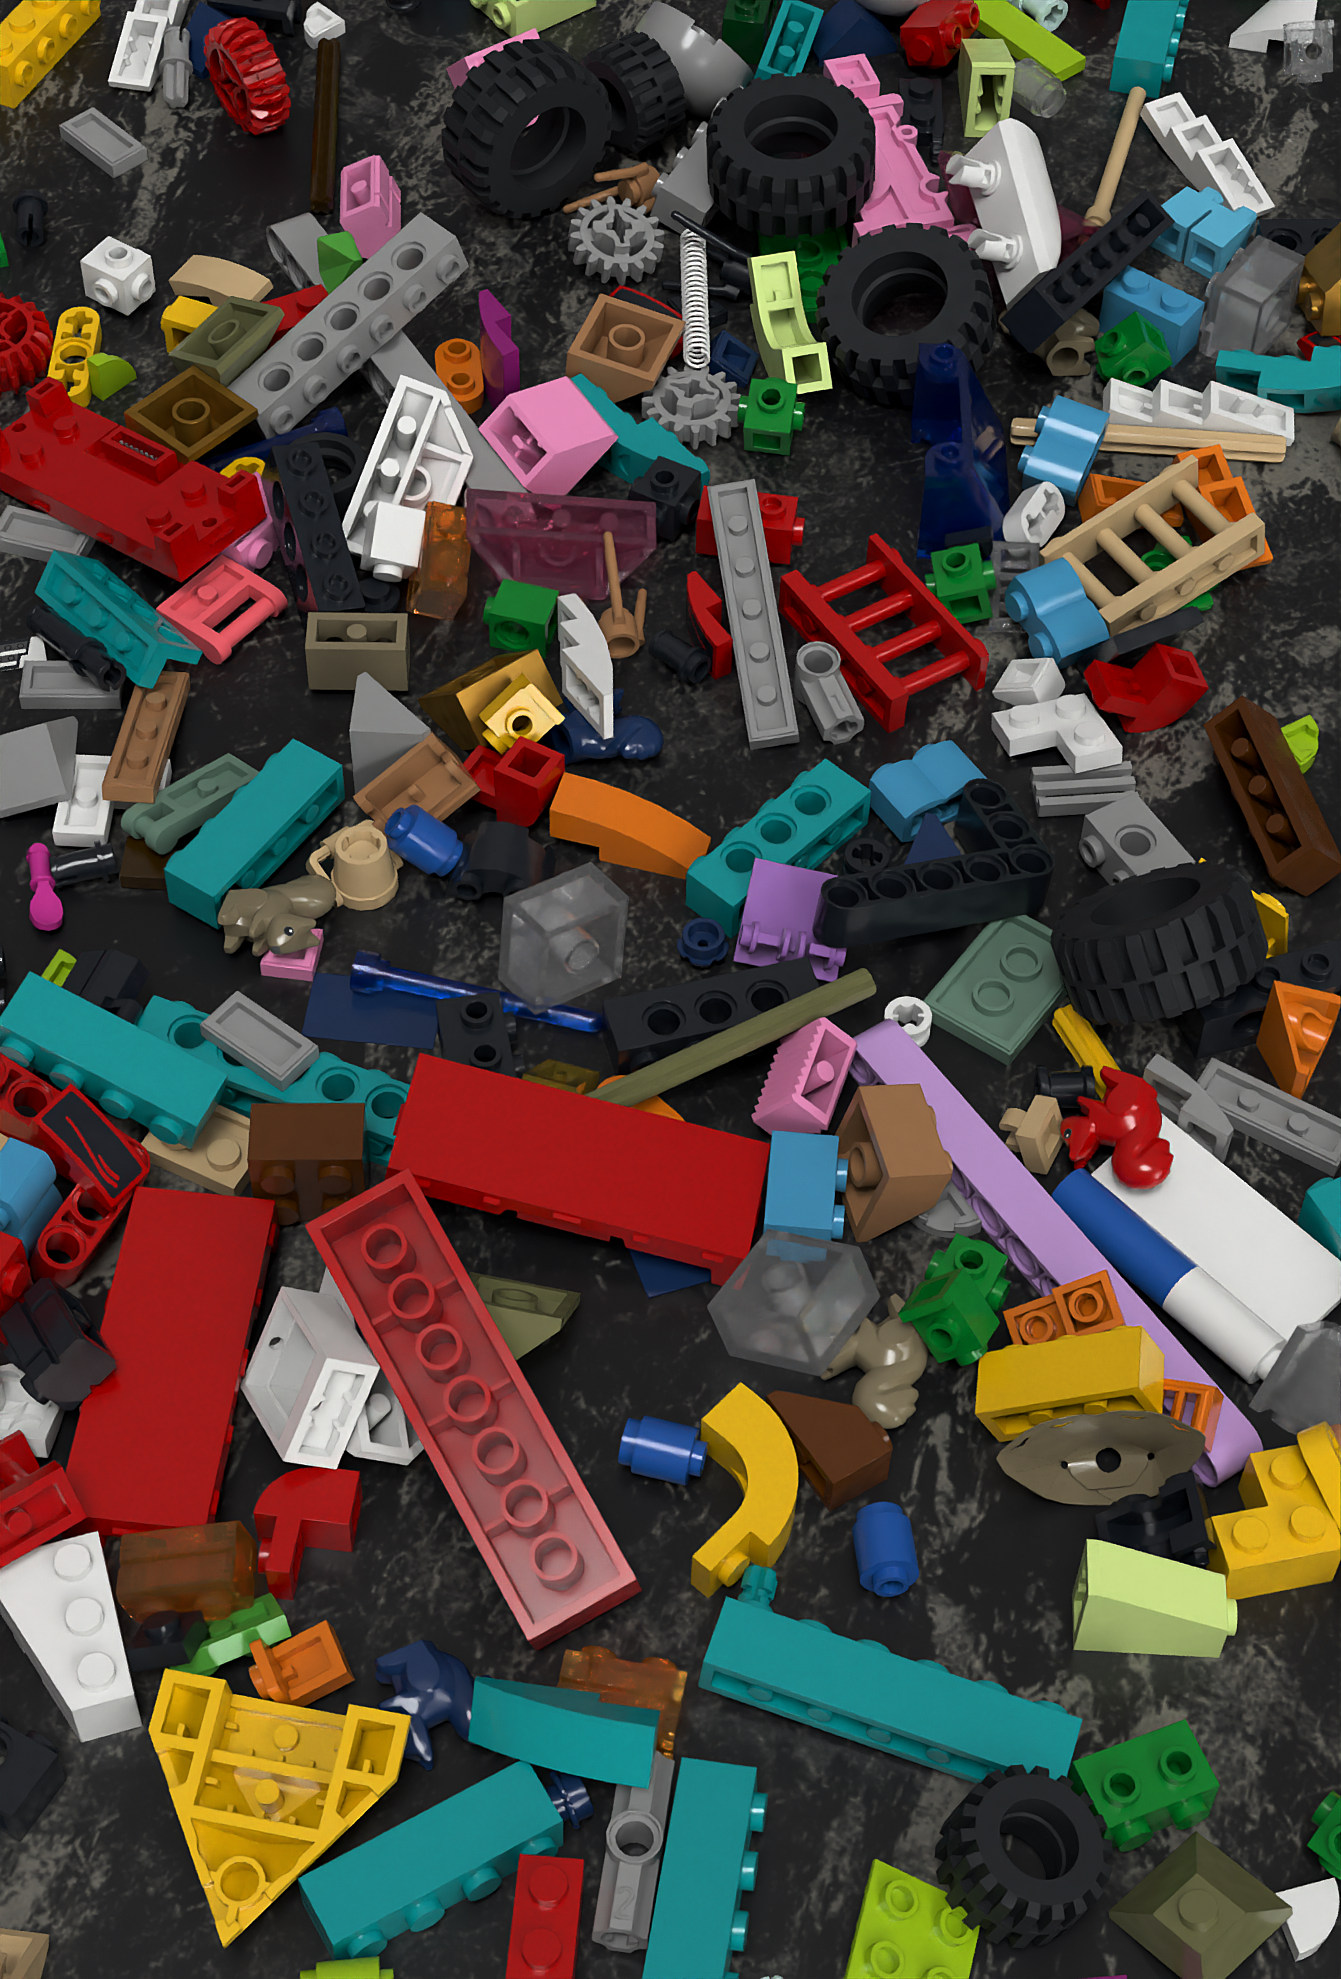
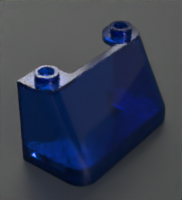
M919 343L910 423L911 443H920V439L923 438L929 441L933 447L926 452L924 463L925 478L920 522L916 533V559H931L932 552L946 550L945 534L991 525L993 528V551L985 560L1000 558L1009 550V545L1004 538L1003 521L1010 510L1005 431L966 355L959 348L947 343Z

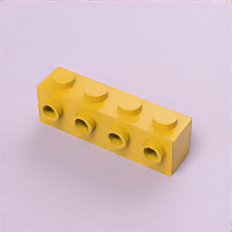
M101 0L21 1L0 24V105L15 109L101 16Z

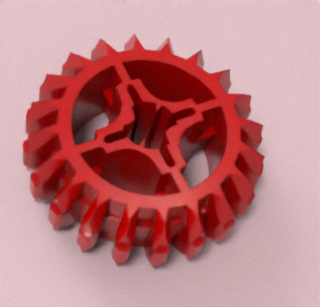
M246 17L227 19L218 23L216 27L209 29L208 34L205 36L204 43L206 46H204L203 53L207 58L205 66L209 70V80L214 86V94L218 96L221 102V108L227 111L228 116L237 125H241L244 132L250 131L254 135H259L277 130L278 126L285 124V120L290 115L291 100L288 96L290 88L286 84V73L282 70L281 59L277 57L274 45L268 42L266 33L263 30H259L258 25Z
M0 292V396L2 392L12 391L18 395L20 386L34 387L36 377L46 376V368L50 365L54 345L53 332L50 330L49 322L44 312L38 311L34 302L23 303L20 295L6 299L3 292Z

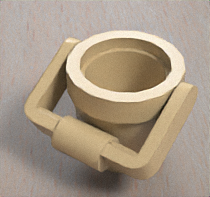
M365 820L353 827L345 826L320 842L321 848L313 852L306 862V869L310 875L319 874L329 879L319 863L327 858H334V867L331 871V882L336 888L334 908L345 905L348 908L360 911L374 910L386 905L395 897L399 887L397 869L403 866V862L398 854L389 849L386 837L372 825L374 822L372 820Z

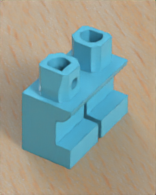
M1187 186L1161 205L1175 222L1153 241L1150 246L1178 262L1184 259L1183 265L1216 282L1225 274L1227 263L1235 255L1238 257L1244 256L1247 240L1254 232L1257 214L1245 206L1238 207L1234 211L1224 207V199L1220 192L1209 186L1200 192Z

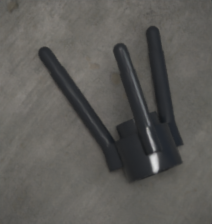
M672 211V219L729 255L726 256L706 247L707 257L723 265L720 280L726 282L725 286L707 284L708 294L724 296L738 301L741 293L753 297L747 258H751L752 254L736 248L680 212ZM664 280L661 283L664 289L681 291V281Z

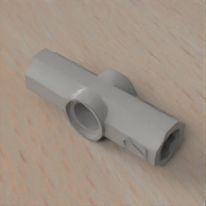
M656 1751L654 1771L649 1789L616 1784L611 1821L606 1831V1852L592 1931V1941L600 1943L612 1951L631 1953L634 1950L647 1949L658 1876L662 1868L663 1843L675 1771V1761L664 1757L659 1751ZM628 1843H639L648 1848L649 1851L641 1856L632 1857L624 1854L619 1849Z

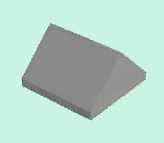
M367 672L357 676L349 730L355 794L419 742H423L431 733L428 726Z
M74 716L0 735V818L71 799L78 721Z

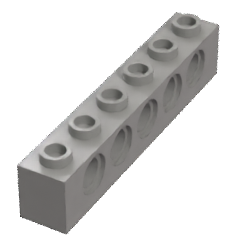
M421 212L227 387L258 409L259 416L245 425V427L269 446H273L286 433L290 432L300 420L319 403L324 401L334 389L353 372L357 371L368 358L386 342L391 340L402 327L421 312L469 267L457 237Z

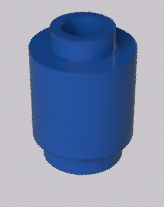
M416 804L410 805L406 809H397L385 825L384 832L387 834L386 839L389 849L426 874L435 873L438 876H444L454 868L460 859L463 843L457 839L456 831Z
M644 1415L642 1420L628 1418L620 1444L618 1464L630 1466L631 1473L686 1486L690 1475L701 1477L707 1456L708 1442L699 1440L700 1428L647 1415Z
M877 1502L860 1509L856 1514V1523L852 1528L860 1584L865 1589L873 1591L879 1596L892 1597L900 1595L916 1582L920 1574L911 1522L907 1516L903 1515L902 1508L895 1503Z

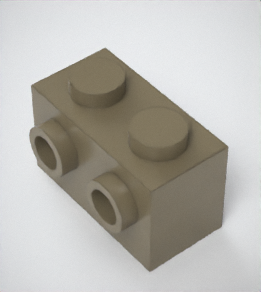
M308 612L305 654L309 689L355 690L357 676L367 672L386 690L408 691L410 668L408 614Z

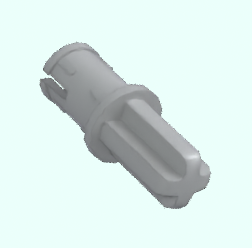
M171 26L164 30V58L159 63V70L163 75V99L167 102V106L173 109L177 106L184 107L188 103L189 76L193 72V64L189 60L190 32L184 28L182 30V40H179V26Z

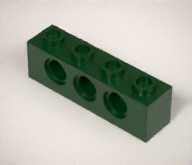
M728 0L723 15L722 41L738 54L745 63L759 65L771 34L780 0Z

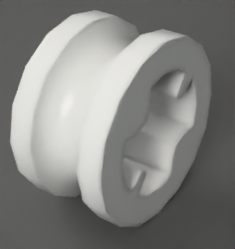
M909 996L896 998L885 1008L884 1020L890 1018L897 1023L898 1020L905 1023L906 1025L902 1028L919 1048L925 1045L929 1039L932 1021L930 1007L924 1001ZM914 1020L917 1022V1024L915 1026L908 1022Z

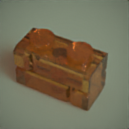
M427 501L422 510L426 511L418 568L409 576L406 610L410 611V613L438 619L453 620L467 595L468 578L466 576L469 573L474 511L441 502Z
M239 1520L124 1534L121 1537L119 1557L121 1569H118L116 1587L118 1602L134 1621L140 1624L150 1615L163 1610H175L178 1614L202 1610L205 1620L217 1621L226 1619L231 1615L232 1610L253 1607L255 1588L253 1574L256 1573L257 1560L256 1542Z
M585 1646L581 1649V1652L566 1649L557 1687L600 1693V1702L661 1710L656 1751H659L668 1759H674L686 1701L688 1672L677 1670V1666L673 1662L659 1657H647L641 1663L617 1659V1655L613 1651L600 1646Z

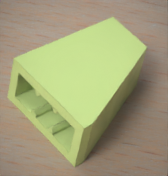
M961 39L957 75L964 137H984L997 122L1009 118L1015 62L1003 39Z
M1086 1540L1072 1593L1073 1650L1220 1657L1227 1635L1235 1636L1237 1629L1236 1599L1227 1598L1225 1575L1102 1540Z

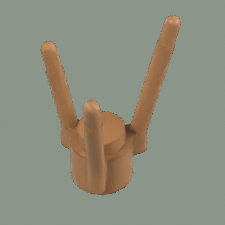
M646 162L630 168L596 173L594 175L596 182L622 179V181L618 183V186L565 205L563 212L568 214L577 211L580 207H589L593 199L600 203L607 200L608 196L613 198L620 196L622 201L626 198L631 199V206H646L647 214L652 211L656 200L655 197L651 196V192L660 174L653 166L648 165Z
M607 531L603 534L612 607L602 613L598 625L607 641L610 657L621 659L633 655L639 649V646L645 644L643 627L647 591L645 589L638 591L634 616L626 608H623L613 535ZM569 587L567 591L568 594L576 593L577 596L584 603L577 589L575 587Z

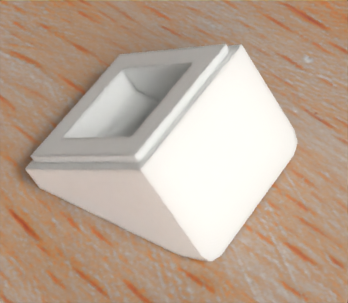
M1053 658L1017 659L1010 662L992 693L995 698L1015 706L1032 705L1058 699L1065 688V681Z

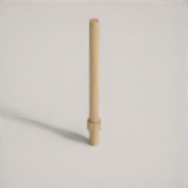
M1134 87L1130 90L1094 204L1087 210L1083 221L1084 235L1081 245L1112 219L1110 208L1146 98V91L1141 87Z

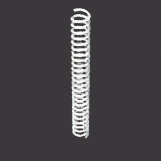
M686 229L680 236L682 321L686 322L682 335L683 358L688 366L698 369L707 366L711 358L706 240Z

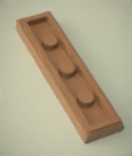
M161 671L153 689L140 687L135 684L102 783L103 800L154 804L190 691L189 673Z

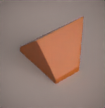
M1273 981L1256 1045L1282 1091L1300 1100L1302 1099L1333 1032L1341 1007V996L1281 981Z

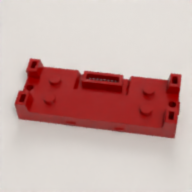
M50 376L25 393L30 411L4 430L0 428V490L180 583L267 517L258 480L255 475L240 469L228 478L193 460L185 465L177 460L175 451L72 402L63 383Z
M419 1053L406 1102L401 1104L393 1135L396 1138L387 1166L385 1180L409 1167L424 1196L498 1215L509 1209L517 1211L516 1218L608 1242L611 1236L621 1238L626 1248L711 1269L712 1284L736 1290L747 1264L753 1232L757 1227L762 1202L761 1191L771 1144Z
M135 1187L112 1285L108 1290L104 1306L105 1314L100 1330V1335L115 1358L117 1367L99 1385H91V1393L80 1404V1415L65 1472L87 1518L61 1533L63 1540L98 1531L102 1547H105L107 1536L167 1542L169 1554L211 1559L216 1537L215 1515L234 1426H232L241 1378L245 1374L249 1355L250 1335L254 1319L257 1320L271 1253H276L280 1235L276 1200Z

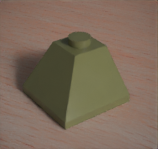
M230 296L173 349L168 356L180 374L194 365L227 388L264 354L285 314L277 306Z
M474 1272L469 1273L473 1285L515 1360L560 1331L580 1302L581 1293Z
M1197 1831L1109 1910V1918L1182 1979H1225L1293 1915L1292 1907Z

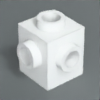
M108 236L80 260L85 295L127 316L139 305L147 301L156 291L151 256Z

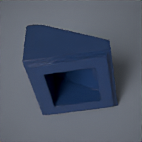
M722 330L710 342L711 358L707 365L709 366V374L714 376L723 371L726 373L725 383L736 382L737 387L744 388L749 382L759 354L725 330Z

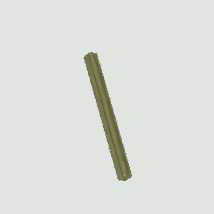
M860 968L589 1092L585 1096L627 1107L634 1106L784 1037L818 1018L827 1017L874 995L876 992L875 982L866 968Z

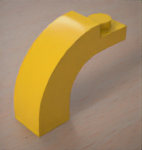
M742 1382L701 1419L700 1441L708 1442L707 1454L735 1478L744 1496L738 1511L692 1556L691 1584L707 1598L723 1584L727 1587L735 1584L744 1574L750 1561L755 1565L771 1568L782 1554L789 1540L795 1517L798 1491V1463L793 1442L778 1415L764 1400Z

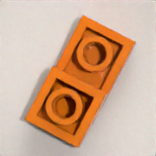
M1106 1269L1053 1288V1293L1003 1311L1013 1344L1030 1345L1048 1342L1064 1335L1082 1336L1110 1331L1116 1326L1126 1325Z

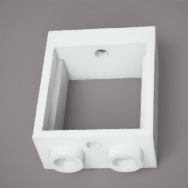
M282 1286L240 1388L283 1461L337 1469L380 1366L334 1296ZM280 1337V1341L277 1344L269 1345L273 1338Z

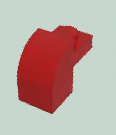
M1156 642L1133 669L1094 659L1083 672L1095 704L1099 709L1107 713H1116L1124 731L1130 733L1149 732L1173 723L1187 713L1209 689L1192 652Z
M522 736L516 740L503 756L478 744L463 763L481 789L470 799L495 809L497 822L505 821L524 827L531 826L555 797L565 772L564 754Z
M317 1466L300 1468L277 1478L261 1494L253 1512L258 1541H262L258 1556V1573L266 1574L268 1590L274 1598L294 1601L305 1547L344 1552L353 1551L363 1503L360 1471Z

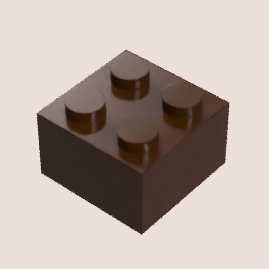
M365 1103L251 1104L247 1162L253 1198L276 1200L279 1225L311 1222L370 1189L371 1164Z

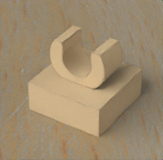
M1036 1095L1027 1112L1018 1108L1007 1109L999 1123V1128L1011 1131L1005 1145L1010 1150L1021 1152L1025 1167L1029 1172L1047 1175L1064 1142L1060 1134V1125L1063 1119L1056 1098Z

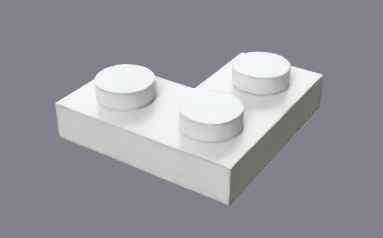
M1085 693L1064 695L1055 700L1032 705H1018L1009 710L992 713V731L1009 756L1056 746L1074 773L1122 763L1123 746Z
M75 754L72 797L70 800L58 803L52 831L55 845L95 847L94 841L100 840L101 845L107 844L114 809H129L137 803L103 800L102 783L111 756ZM170 759L167 761L158 791L170 785L172 775Z

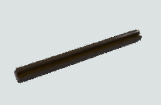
M334 37L330 40L326 38L320 39L317 48L309 196L310 209L316 214L321 211L328 214L334 208L341 60L340 42Z

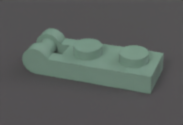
M227 753L158 791L154 804L136 803L126 810L121 819L122 830L135 839L145 838V843L149 848L158 854L164 855L175 847L178 838L202 826L209 818L216 817L231 802L238 788L242 785H247L259 771Z

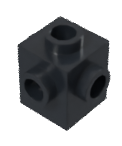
M658 456L644 476H638L634 480L629 490L628 502L632 504V525L674 541L684 526L692 525L697 517L700 506L701 471Z

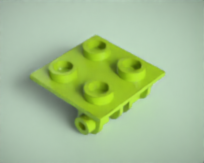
M874 1859L868 1882L865 1886L861 1911L856 1923V1931L852 1940L851 1952L843 1979H969L980 1925L972 1931L964 1924L962 1920L968 1914L961 1906L953 1910L945 1899L948 1895L947 1892L878 1859Z

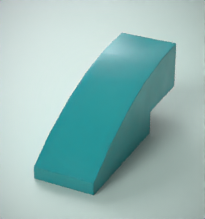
M476 1676L468 1741L521 1761L567 1774L649 1789L654 1771L661 1710L600 1702V1693Z

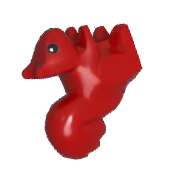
M1103 1065L1100 1070V1078L1106 1085L1103 1099L1099 1101L1078 1096L1076 1102L1082 1107L1081 1112L1085 1116H1069L1061 1121L1060 1134L1070 1150L1069 1158L1071 1161H1074V1168L1077 1170L1085 1167L1100 1145L1114 1147L1111 1168L1116 1180L1131 1189H1152L1161 1184L1170 1174V1167L1174 1155L1170 1153V1142L1159 1138L1162 1127V1113L1157 1102L1158 1092L1141 1077Z

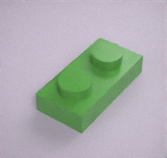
M268 1593L205 1619L209 1632L190 1664L167 1668L209 1676L217 1671L221 1664L243 1655L253 1657L249 1643L261 1638L270 1648H273L278 1641L292 1636L286 1616L272 1593Z

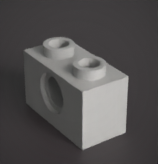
M1136 792L1085 815L1079 842L1080 853L1084 861L1090 867H1095L1111 886L1122 882L1123 879L1130 876L1150 873L1153 869L1161 867L1171 868L1182 863L1192 862L1195 864L1196 862Z

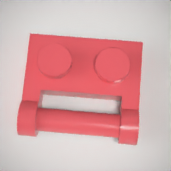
M222 554L160 604L156 611L200 648L212 663L221 664L232 654V647L269 616L277 617L288 607V601L277 587ZM249 598L256 601L255 604L220 633L213 630L216 625Z

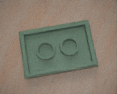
M1027 915L990 921L923 1000L930 1007L932 1013L931 1022L1009 1066L1067 995L1050 944L1052 929Z

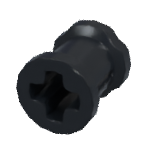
M1037 1065L1034 1073V1098L1036 1095L1056 1098L1059 1108L1081 1109L1082 1107L1076 1102L1078 1096L1095 1100L1093 1067L1091 1065H1083L1080 1071H1048L1045 1065Z

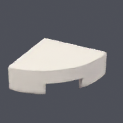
M316 2L307 10V17L304 21V37L307 44L313 50L318 48L320 39L326 38L330 40L345 33V20L321 3Z
M1335 1877L1275 1893L1288 1903L1293 1910V1915L1281 1927L1295 1962L1316 1952L1327 1939L1335 1925L1340 1902Z

